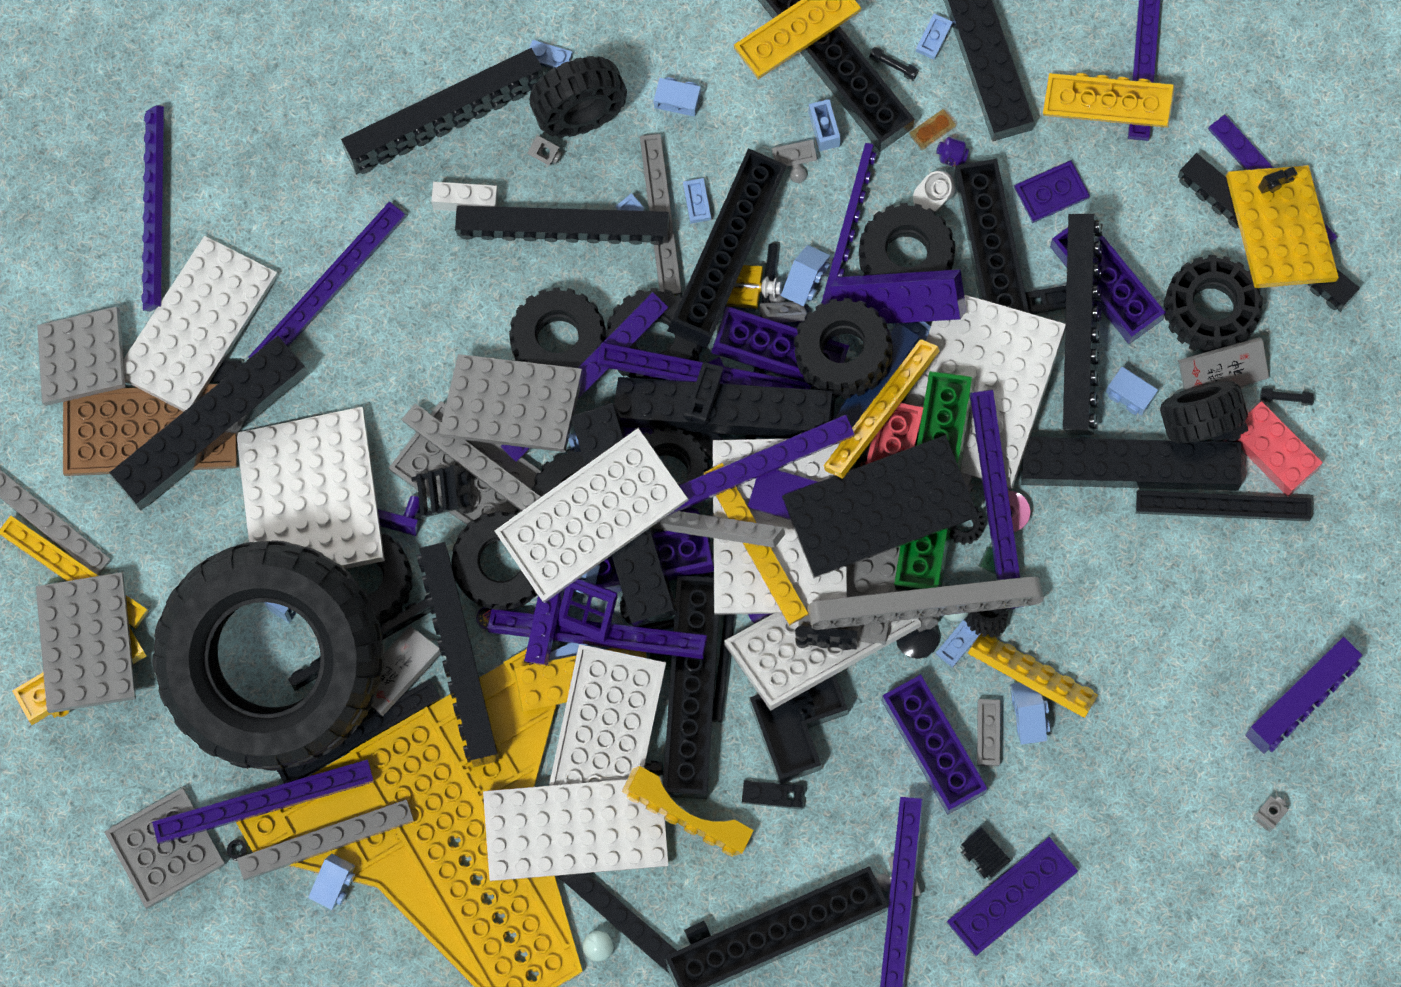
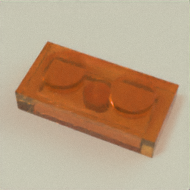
M942 109L912 130L909 135L920 149L924 150L954 129L956 124L945 110Z

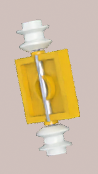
M743 265L726 306L758 309L760 292H762L765 298H767L768 294H773L774 299H776L777 294H781L782 282H778V277L774 281H770L766 277L762 282V266Z

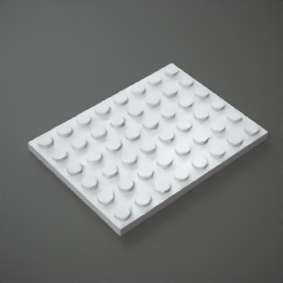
M965 295L967 311L961 320L932 322L926 342L938 346L940 352L908 392L905 404L919 407L924 406L929 371L973 377L975 381L974 392L993 390L1007 487L1012 489L1065 334V324ZM971 405L961 472L982 480Z
M363 407L236 433L249 542L278 540L310 547L323 553L324 556L330 558L335 563H339L345 569L385 561Z
M787 439L713 440V467L721 463L724 466ZM840 443L777 470L818 482L834 477L835 475L825 471L823 465ZM756 479L737 486L747 507ZM713 496V516L728 519L716 496ZM749 509L756 523L784 527V537L775 548L771 547L807 612V606L812 602L847 598L846 567L813 579L791 520ZM714 538V614L782 613L743 543Z

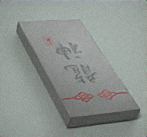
M1261 337L1178 360L1183 390L1218 381H1233L1239 386L1269 378Z
M409 626L383 654V674L376 699L371 707L383 716L441 654L439 647Z

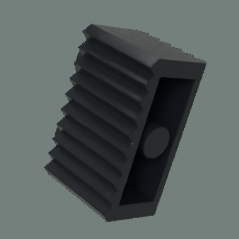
M979 828L960 846L962 849L960 853L967 862L972 860L977 866L975 870L983 879L987 877L989 881L1011 862L1010 858L983 828Z

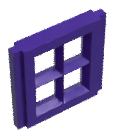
M577 579L565 588L557 625L604 643L608 636L618 593L583 579ZM574 589L589 595L586 606L571 601ZM592 597L607 602L605 613L590 608ZM570 605L585 610L582 621L567 616ZM588 612L603 617L601 628L586 623Z

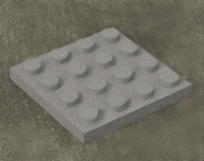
M118 307L37 325L42 403L45 406L125 388L121 318Z
M183 787L104 831L146 909L225 865L207 831L162 844L157 843L153 821L194 810Z

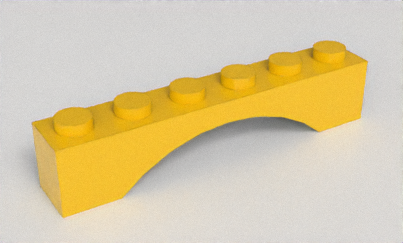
M641 766L632 769L622 789V792L627 795L626 798L630 801L646 805L648 811L664 815V819L669 823L680 824L684 827L685 832L703 837L705 843L711 846H719L724 854L731 857L743 854L754 831L737 820L709 821L689 814L670 798L659 776Z

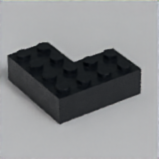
M836 675L808 689L813 698L815 717H812L810 713H805L803 721L799 719L798 711H792L788 702L770 710L759 694L750 697L749 703L779 784L821 770V763L808 728L848 714V708Z

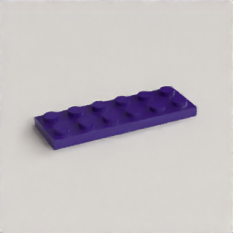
M1048 837L946 923L976 957L1078 873V870L1052 839Z

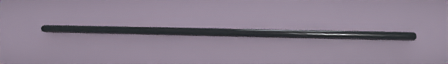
M774 243L768 244L765 278L768 277L770 281L775 280L779 245ZM768 294L767 298L762 295V303H771L770 294ZM754 367L753 372L764 374L763 369ZM746 435L745 440L756 439V436ZM724 614L712 722H723L731 656L724 641L733 636L735 614Z

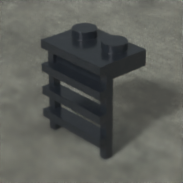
M450 465L448 468H439L437 471H428V473L416 474V476L411 477L412 482H417L420 514H416L415 519L418 520L453 510L465 514L474 512V498L471 493L472 478L466 469ZM436 476L440 478L443 508H439ZM425 479H428L431 511H428Z

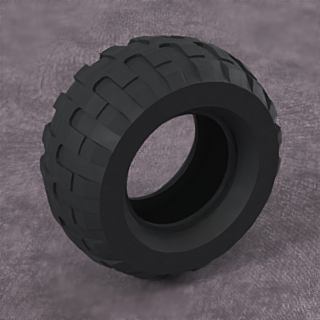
M272 540L242 543L216 553L195 566L169 595L162 615L158 619L154 635L153 670L156 673L159 685L158 692L164 706L168 708L173 716L176 726L184 735H188L196 742L199 748L207 754L228 761L231 765L247 769L256 768L276 771L305 765L340 746L358 728L373 705L384 668L382 629L373 610L371 600L364 589L358 585L343 566L324 556L323 553L310 547L286 541ZM258 602H268L288 607L299 614L313 630L320 649V669L313 688L302 700L281 707L257 705L238 695L224 678L218 659L219 639L223 627L230 616L242 606Z

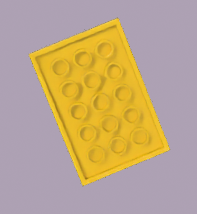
M1309 165L1294 166L1298 175L1293 177L1295 179L1293 182L1282 184V187L1275 192L1268 191L1263 194L1258 186L1264 176L1280 170L1284 172L1291 167L1229 171L1226 175L1254 288L1336 282L1339 278Z

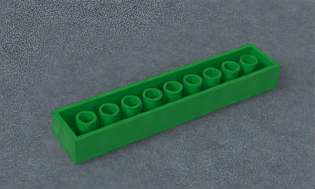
M929 371L917 445L946 435L961 472L971 410L970 393L974 392L975 381L970 376ZM951 528L900 546L894 582L897 589L918 590L942 587Z

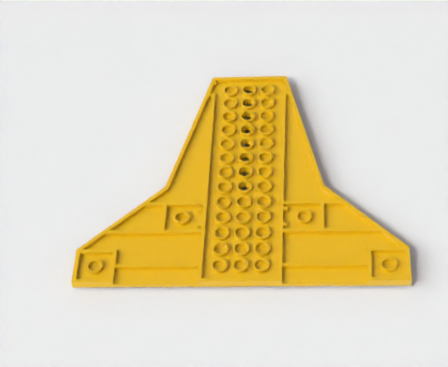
M527 649L479 677L499 761L473 767L472 762H467L463 746L467 745V743L462 741L458 725L462 724L461 719L457 720L453 708L456 698L452 699L451 695H448L312 774L316 775L368 760L374 780L373 783L236 822L254 853L407 800L414 822L289 866L319 874L324 860L331 854L355 865L352 872L355 874L352 882L378 888L473 987H560L583 973L555 876L490 881L483 791L535 787L557 706L552 705L522 711L514 668L532 664L524 661ZM451 837L461 839L457 848L448 845L451 843ZM464 855L466 858H472L468 867L460 865V862H462L461 857ZM475 874L477 877H483L479 886L471 884V881H473L472 876ZM486 893L489 896H494L490 905L482 903L484 900L483 895ZM494 914H504L503 923H494ZM507 932L516 934L513 943L504 941ZM518 951L528 954L525 957V962L515 960L518 957ZM530 970L539 973L535 982L527 980Z

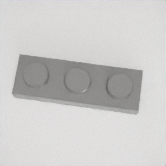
M978 699L977 766L999 767L1000 700Z

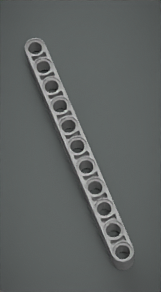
M1024 577L821 600L810 603L807 609L812 628L822 630L1031 606L1043 602L1044 594L1038 577Z

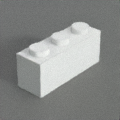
M433 182L431 200L433 210L456 211L457 206L497 207V186Z

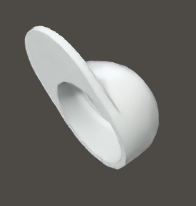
M931 172L915 189L913 194L914 205L916 203L922 205V208L926 210L930 208L935 212L938 211L955 193L956 185L953 177L947 172Z

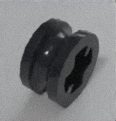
M233 840L227 846V854L232 860L237 861V858L248 853L246 844L241 840ZM235 845L237 847L239 845L242 846V854L239 856L237 854L235 856L232 855L234 851L233 846Z

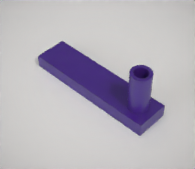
M410 496L403 516L378 509L380 527L416 536L419 525L415 515L418 514L420 509L419 497Z

